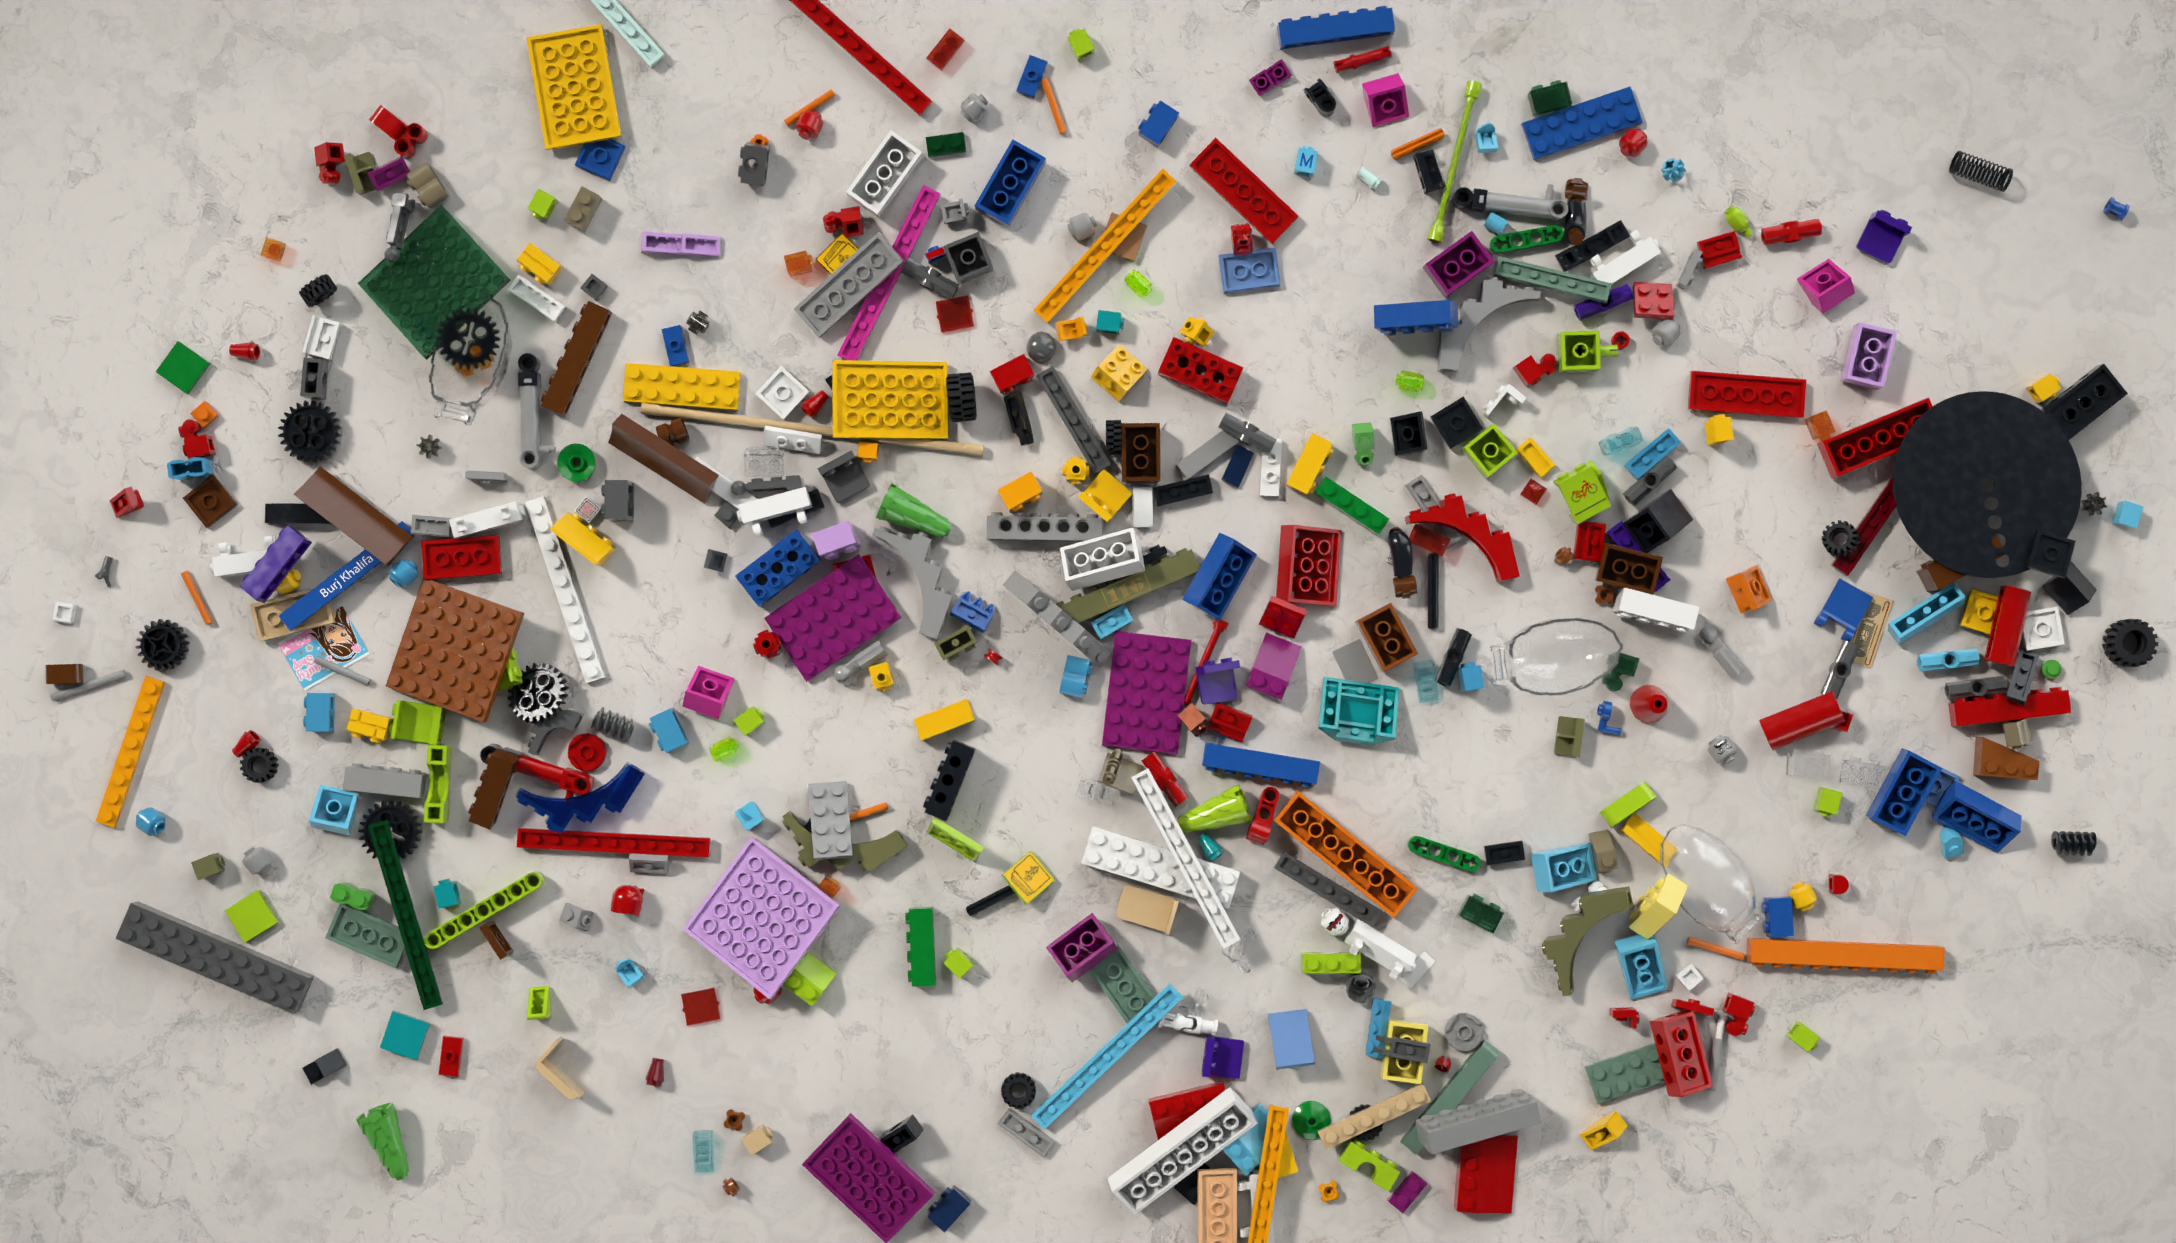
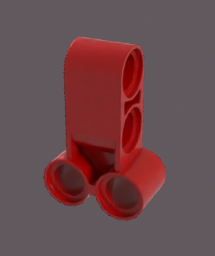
M382 105L368 119L395 140L394 150L405 159L412 158L415 155V143L422 144L428 137L427 131L421 125L411 123L407 126ZM416 130H420V135L413 137V133ZM408 144V150L401 152L402 146Z
M1267 787L1262 791L1245 839L1262 845L1267 842L1271 831L1270 825L1279 800V792L1276 788ZM1266 792L1273 793V801H1268L1265 798ZM1260 810H1265L1268 812V819H1262L1260 817Z

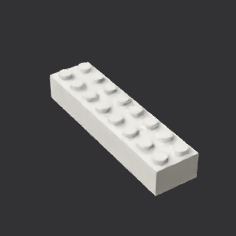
M1092 825L1081 861L1082 864L1196 898L1170 849ZM1197 858L1222 906L1229 909L1240 871Z
M1229 1087L1111 1175L1108 1181L1112 1192L1134 1215L1258 1124L1252 1110Z

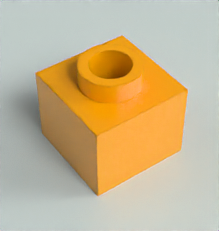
M859 442L857 457L861 459V462L873 463V460L878 461L879 444Z

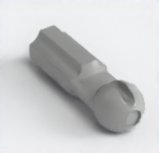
M1704 627L1700 630L1698 637L1700 642L1707 646L1713 657L1731 679L1744 671V665L1730 648L1721 641L1715 629Z
M877 641L854 656V659L845 665L837 666L833 676L838 683H847L853 675L861 670H865L886 656L887 653L880 642Z

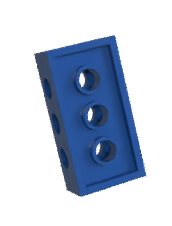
M796 529L735 575V577L757 606L762 607L820 563L821 559ZM792 552L798 553V559L795 562H791L789 559V555ZM781 563L783 570L781 573L776 574L774 566ZM762 575H766L768 579L765 585H760L759 578Z

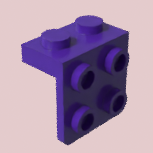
M1877 210L1871 214L1856 248L1884 263H1891L1903 238L1910 234L1912 226H1909L1908 222L1903 219L1891 217V214L1885 210Z
M1231 657L1220 659L1221 663L1215 664L1213 660L1203 662V666L1195 667L1202 704L1206 705L1237 699L1238 695L1233 669L1240 668L1239 660L1232 661Z

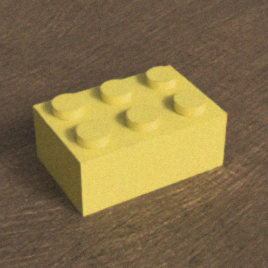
M1669 873L1663 879L1659 878L1654 887H1649L1645 895H1641L1635 903L1637 908L1629 917L1631 922L1628 928L1648 940L1677 913L1688 886Z
M1389 1019L1387 1037L1393 1036L1421 1042L1427 1041V1024ZM1386 1042L1385 1049H1389L1390 1043ZM1384 1054L1380 1076L1386 1080L1421 1084L1424 1063L1390 1057Z

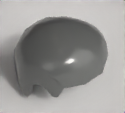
M1041 331L1033 334L1026 347L1029 358L1038 363L1049 361L1055 353L1056 343L1049 333Z
M1366 972L1354 973L1347 981L1346 993L1353 1002L1365 1003L1368 997L1374 995L1376 983L1373 977Z

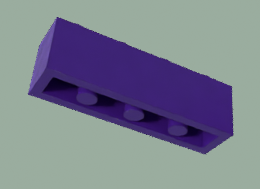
M287 525L286 528L280 531L276 541L267 548L265 555L255 563L251 573L244 577L240 588L256 601L265 603L312 542L298 530Z

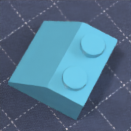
M320 785L309 819L311 827L350 836L359 794Z

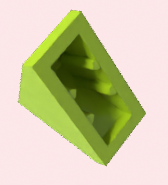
M549 986L530 987L527 1020L545 1019L552 1016Z

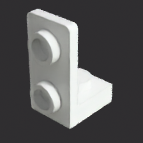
M1507 384L1505 387L1502 385L1495 393L1497 395L1496 399L1493 402L1490 400L1483 408L1485 410L1483 416L1487 417L1504 395L1508 396L1506 399L1513 405L1518 404L1519 406L1527 397L1510 384Z

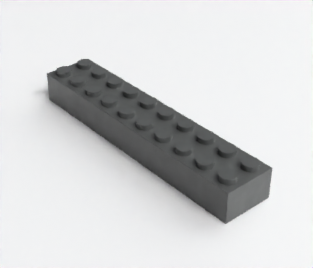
M139 901L130 903L115 938L292 1014L300 1011L314 979L312 974Z

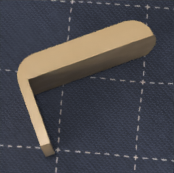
M1126 884L1119 899L1117 918L1160 930L1169 935L1179 901L1166 895Z
M559 1037L538 1059L536 1069L565 1097L571 1100L579 1099L584 1095V1091L548 1059L564 1040V1038Z

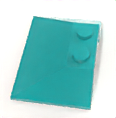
M1323 677L1318 729L1336 741L1374 746L1395 740L1399 687Z

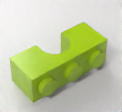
M1301 952V972L1361 973V954L1357 952L1355 956L1350 952Z
M1349 1139L1338 1156V1161L1355 1172L1360 1164L1364 1162L1372 1163L1374 1165V1173L1370 1178L1371 1181L1389 1192L1400 1174V1170L1397 1168L1398 1165L1390 1159L1386 1162L1380 1158L1382 1155L1374 1149L1371 1151L1365 1149V1144L1361 1141Z

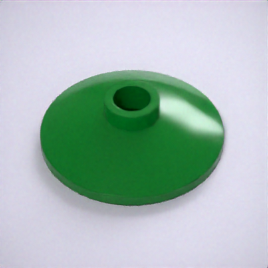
M575 443L564 447L557 458V467L560 474L573 482H580L589 478L596 466L593 452L583 444ZM576 460L581 461V465L578 467L574 464Z
M1317 1101L1301 1103L1297 1106L1292 1116V1124L1297 1134L1310 1140L1320 1138L1318 1130L1329 1126L1331 1122L1329 1111L1323 1104ZM1310 1118L1315 1119V1123L1312 1125L1308 1123Z

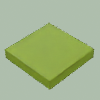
M256 890L224 910L244 943L279 923L260 890Z

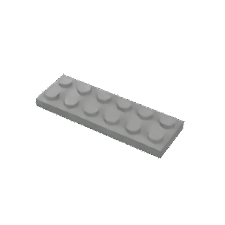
M878 232L799 303L794 310L817 337L821 338L905 261L881 233Z

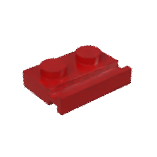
M1735 231L1696 242L1698 250L1702 251L1701 258H1703L1704 269L1742 258Z
M1583 521L1577 524L1573 559L1600 561L1604 546L1606 523Z
M1218 702L1209 720L1211 726L1208 729L1243 742L1253 715Z

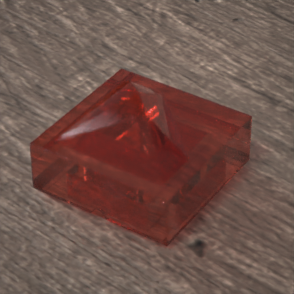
M1530 478L1520 495L1534 505H1537L1547 488Z

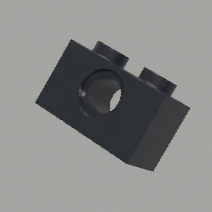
M912 1114L885 1131L879 1140L895 1153L915 1141L924 1129Z

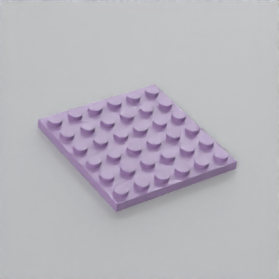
M751 836L683 930L768 999L772 1000L841 905Z

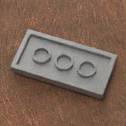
M846 781L808 784L814 860L853 857Z

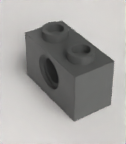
M747 142L744 147H741L740 158H743V162L738 170V177H741L740 183L758 186L766 184L770 145ZM750 159L757 161V168H752L749 165Z
M314 358L303 359L300 396L309 399H326L328 361Z

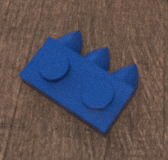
M970 591L965 592L957 600L950 615L984 633L993 617L994 605L989 604L982 609V598H977L970 603L971 593Z

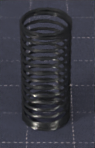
M1960 150L1954 155L1949 167L1950 174L1954 175L1956 173L1957 176L1960 175L1961 178L1964 176L1969 181L1973 178V182L1977 180V183H1980L1981 181V185L1985 183V186L1989 184V188L1993 186V189L1997 187V191L2000 190V192L2007 190L2013 177V169H2007L2002 165L1999 166L1994 164V162L1986 161V159H1978V157L1970 156V154ZM2009 175L2008 180H2007V182H2006V184H2005V186H2004L2005 180H2006L2007 176Z

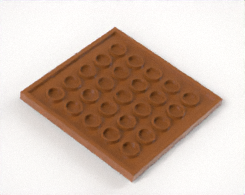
M423 577L385 686L487 723L525 613L430 579L424 580Z

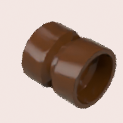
M681 417L672 420L670 425L664 423L656 426L658 437L672 446H675L677 442L682 444L690 441L687 428Z

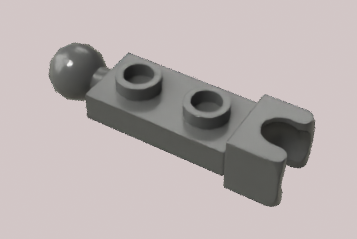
M394 193L391 206L394 208L390 216L389 231L386 234V242L390 245V248L384 253V257L389 262H396L400 257L397 249L402 250L409 214L414 211L415 200H408L409 195L406 193Z
M800 475L786 476V480H782V477H772L771 481L755 478L751 479L752 482H747V484L742 481H735L731 485L732 493L738 496L744 494L745 491H791L802 488Z

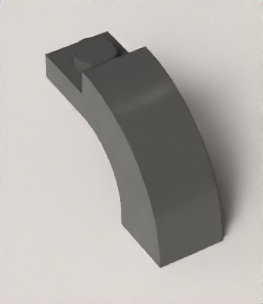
M575 710L555 711L557 716L555 717L551 714L550 721H547L545 718L543 724L537 721L530 729V732L536 734V736L532 737L528 743V753L539 755L548 735L557 728L562 727L576 731L584 713Z

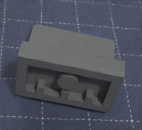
M852 451L817 468L836 503H840L870 487V483Z

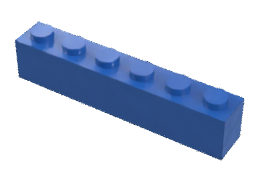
M1379 6L1375 8L1376 10L1370 11L1367 8L1358 9L1355 13L1341 11L1338 12V15L1332 16L1329 13L1320 14L1317 18L1303 16L1300 17V20L1292 21V18L1283 19L1277 25L1280 49L1393 35L1395 26L1392 8Z
M1205 743L1202 766H1206L1205 770L1217 772V768L1225 769L1224 773L1236 775V771L1244 772L1243 776L1255 778L1256 774L1262 775L1264 780L1274 781L1275 777L1281 778L1282 783L1293 784V781H1299L1300 786L1311 787L1312 784H1317L1320 761Z

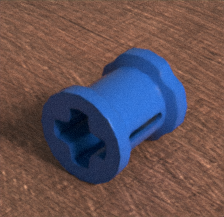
M2111 197L2106 203L2103 212L2106 214L2110 213L2122 221L2127 215L2130 205H2123Z

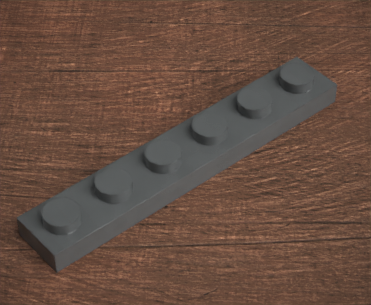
M1052 366L1036 375L1093 473L1097 474L1111 466L1110 461L1054 367Z
M1284 851L1274 866L1278 871L1371 927L1375 926L1383 912Z

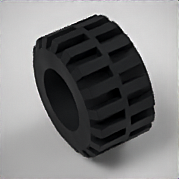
M972 373L948 374L946 387L950 420L952 422L976 420V397Z
M2140 619L2119 620L2117 623H2112L2110 625L2111 628L2106 629L2107 636H2103L2102 640H2105V644H2102V648H2106L2105 655L2110 656L2109 660L2115 662V665L2138 667L2147 664V661L2153 659L2151 655L2157 652L2155 646H2158L2159 642H2155V638H2158V636L2153 634V627H2148L2149 623L2142 622ZM2128 632L2133 633L2138 642L2137 649L2132 654L2127 653L2123 647V638Z

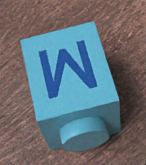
M1310 146L1299 148L1294 174L1313 177L1318 151H1315Z

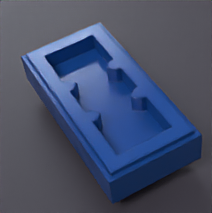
M1030 55L1016 92L1035 98L1048 61Z
M681 325L661 329L670 366L690 363Z

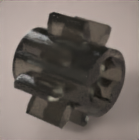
M700 310L698 314L692 312L686 322L689 325L688 330L696 335L699 332L705 333L710 325V321L707 320L709 316Z
M430 434L428 439L420 437L421 443L416 444L421 449L419 454L424 455L426 453V458L428 459L431 458V455L438 457L437 451L442 449L437 444L440 439L436 438L433 440V436ZM428 443L432 444V445H431V448H432L431 450H428V449H427V448H428V446H427Z
M2099 492L2094 493V495L2091 493L2086 494L2087 499L2081 500L2084 503L2082 511H2088L2089 516H2093L2095 513L2101 515V509L2107 508L2104 502L2106 497H2099Z

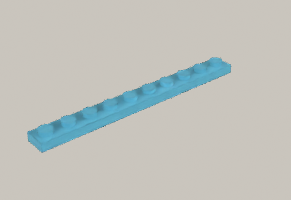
M1169 983L1031 1114V1117L1045 1130L1182 1000L1183 996Z

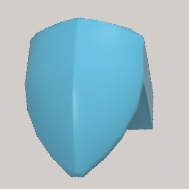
M1489 122L1481 125L1475 133L1478 153L1497 152L1498 144L1494 125Z
M1943 827L1940 832L1943 857L1948 859L1964 854L1963 839L1960 834L1951 828Z
M631 959L619 960L616 965V972L629 989L645 977Z

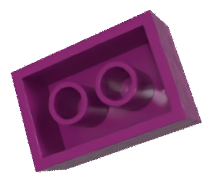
M1471 231L1427 262L1423 269L1443 297L1446 298L1491 266L1494 260L1473 231Z
M1093 913L1046 947L1065 976L1072 983L1119 949Z

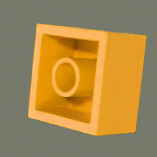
M1031 471L998 489V493L1009 512L1014 511V513L1025 508L1024 504L1028 502L1033 504L1041 499L1040 495L1043 494Z

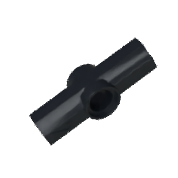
M1456 628L1447 652L1443 656L1442 664L1434 680L1442 686H1451L1471 639V633L1464 629ZM1450 653L1456 654L1457 662L1450 661Z

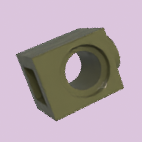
M219 853L191 862L197 880H202L225 871V861L222 856H219Z

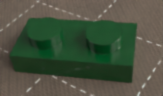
M963 132L926 137L928 157L966 152Z

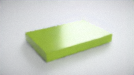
M934 817L926 831L929 835L973 862H976L984 849L983 846Z

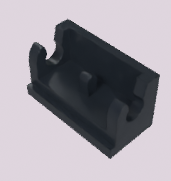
M1433 149L1415 154L1413 159L1424 194L1444 188L1445 186Z

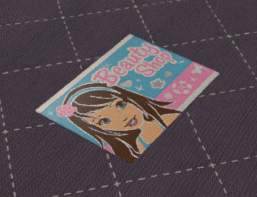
M343 606L333 611L336 623L294 633L278 643L304 691L337 673L314 663L316 656L346 668L369 655L366 646Z

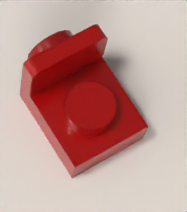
M1633 1007L1610 1008V1016L1615 1018L1616 1021H1627V1018H1629V1027L1637 1029L1640 1017L1636 1009Z

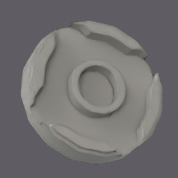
M1469 1013L1455 1014L1446 1023V1040L1456 1050H1473L1481 1043L1483 1038L1482 1024L1474 1015Z

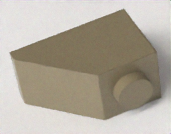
M1602 830L1588 833L1595 871L1603 872L1619 869L1609 831Z

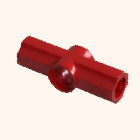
M1819 219L1802 222L1790 221L1778 226L1761 229V240L1764 245L1780 242L1792 243L1803 238L1822 235V224Z
M1152 752L1141 760L1145 767L1150 770L1160 790L1164 791L1175 807L1189 798L1177 783L1176 777L1163 764L1157 753Z

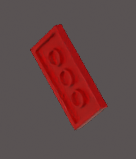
M498 535L421 541L424 580L502 574L500 538Z

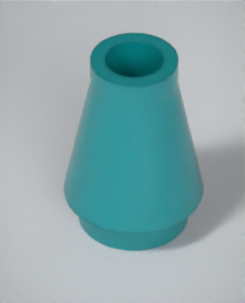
M1207 833L1197 838L1206 859L1213 862L1223 854L1222 847L1210 838Z

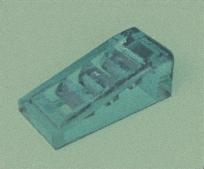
M1432 660L1414 662L1419 702L1439 700L1437 682L1434 681L1436 678L1435 663ZM1429 668L1427 671H1420V669ZM1430 675L1431 677L1427 679H1421L1422 676ZM1432 683V686L1422 687V684ZM1433 690V694L1423 695V692Z
M713 1130L693 1132L695 1173L714 1172ZM698 1146H709V1148L698 1149ZM698 1154H709V1156L699 1157ZM710 1161V1164L699 1165V1162Z

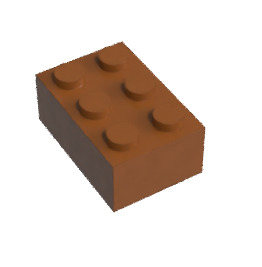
M1392 603L1355 621L1381 672H1385L1418 654Z

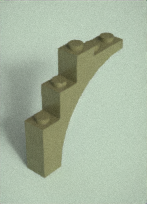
M791 811L787 812L782 816L784 818L782 823L788 831L790 829L793 831L795 842L799 846L802 845L804 847L798 852L800 855L798 859L804 867L807 865L810 868L820 861L814 860L812 832L801 824ZM895 830L877 840L852 843L853 857L828 859L834 869L840 870L856 858H859V866L863 871L867 870L870 873L907 847L908 844L898 830Z
M1630 886L1584 893L1579 899V908L1583 912L1565 915L1560 922L1561 931L1565 934L1549 936L1543 941V954H1546L1547 960L1555 959L1553 966L1555 972H1558V989L1562 991L1563 996H1569L1574 991V959L1584 935L1600 920L1614 913L1631 909L1633 900Z

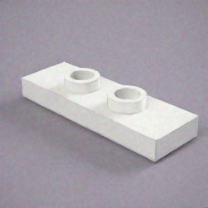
M519 274L508 288L511 293L555 323L567 308Z
M765 426L763 445L820 454L822 435L771 426Z
M1282 439L1276 440L1269 454L1262 451L1259 496L1279 497Z

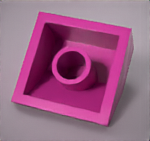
M1399 73L1362 83L1364 100L1372 127L1409 117L1405 84Z
M1830 259L1797 278L1798 283L1811 303L1822 313L1855 294L1851 277Z
M698 666L685 691L682 707L719 719L726 705L734 678Z

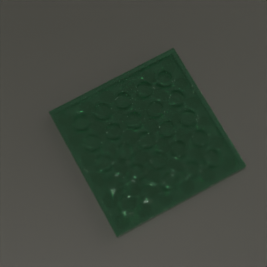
M440 205L404 239L402 250L397 249L400 257L396 262H389L384 258L358 284L427 360L439 349L437 344L442 342L437 340L436 336L441 335L437 328H443L440 321L447 322L445 315L452 317L451 311L453 310L457 314L459 313V307L462 308L463 312H466L467 306H469L471 312L474 311L475 307L479 311L511 279L455 218ZM459 322L456 325V329L459 330L465 323Z

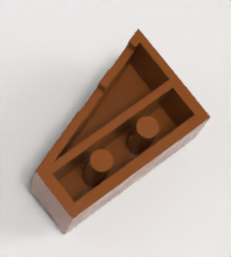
M1976 737L1973 775L2038 780V760L1987 738Z

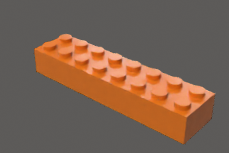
M1298 790L1293 793L1272 819L1393 918L1397 916L1418 890L1413 883Z

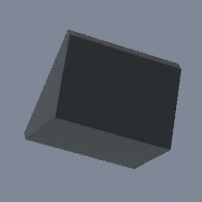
M1422 411L1390 418L1395 456L1425 452L1428 449Z
M2070 561L2066 578L2062 579L2053 576L2042 586L2066 615L2073 613L2090 602L2097 591L2072 561Z

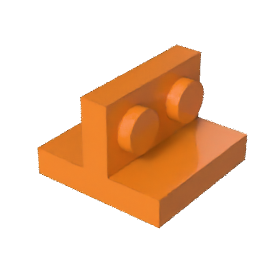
M1758 565L1726 578L1741 614L1758 609L1773 600Z

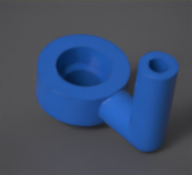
M1603 701L1602 704L1598 705L1597 715L1600 716L1598 731L1620 736L1621 728L1607 726V721H1609L1612 712V702Z

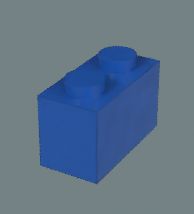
M1161 100L1158 104L1154 103L1148 112L1151 115L1147 120L1143 119L1138 127L1140 130L1139 136L1157 148L1179 117L1178 111Z
M1788 896L1764 897L1761 908L1762 913L1765 914L1763 931L1766 933V936H1794L1792 898Z

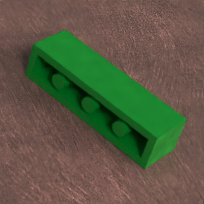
M1327 476L1323 478L1313 493L1376 536L1381 533L1389 521L1388 517Z
M933 907L909 908V912L905 913L906 924H909L910 932H906V941L910 943V951H907V962L911 963V970H908V982H912V987L935 986Z

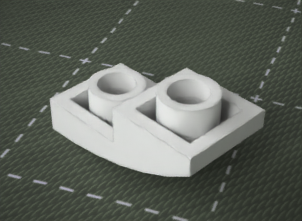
M1132 486L1133 527H1153L1152 486Z

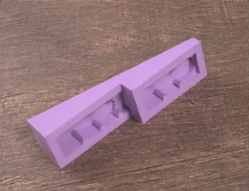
M643 231L641 253L720 256L721 237Z

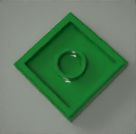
M177 341L155 372L184 393L189 394L211 363L180 341Z

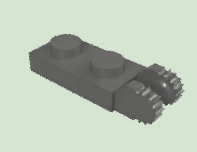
M1376 1035V1040L1389 1042L1390 1048L1374 1047V1052L1387 1054L1390 1057L1428 1063L1430 1043L1393 1036Z

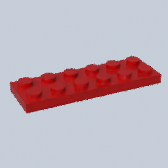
M1216 137L1189 165L1192 170L1271 244L1299 217Z
M1690 371L1688 410L1804 418L1807 379Z

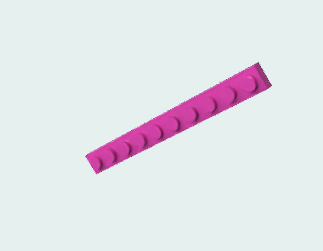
M925 185L922 186L892 246L905 262L910 257L941 195ZM905 262L867 295L837 356L845 360L858 359L901 274Z

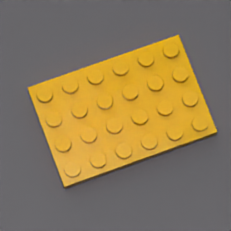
M602 24L526 37L545 149L548 151L622 137Z
M832 360V438L948 439L947 362Z

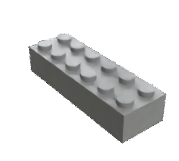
M1516 1089L1509 1094H1498L1488 1100H1477L1474 1104L1459 1105L1453 1110H1442L1435 1115H1424L1421 1119L1415 1120L1419 1142L1431 1154L1537 1125L1541 1123L1537 1101L1524 1090Z

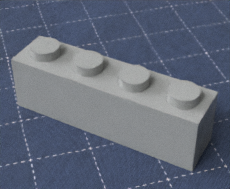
M352 763V766L345 767L343 790L424 798L426 775L421 774V770L409 769V773L402 772V768L390 767L389 771L383 770V766L371 765V768H364V764Z

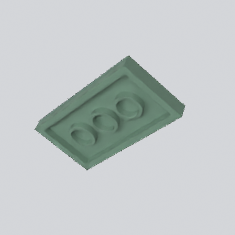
M339 904L325 937L330 941L394 968L398 967L405 951L397 925L365 911L355 909L348 904Z
M1117 945L1119 949L1089 971L1125 1022L1128 1023L1155 995L1121 947Z
M1655 1043L1585 1066L1598 1104L1665 1082Z

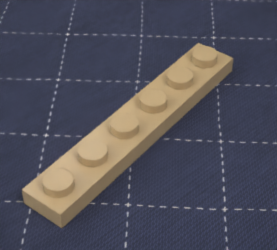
M1422 1082L1320 1129L1318 1134L1327 1150L1430 1102L1431 1099Z

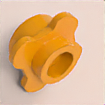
M1330 1181L1328 1184L1321 1183L1318 1186L1323 1202L1339 1198L1340 1194L1337 1192V1183L1335 1181Z

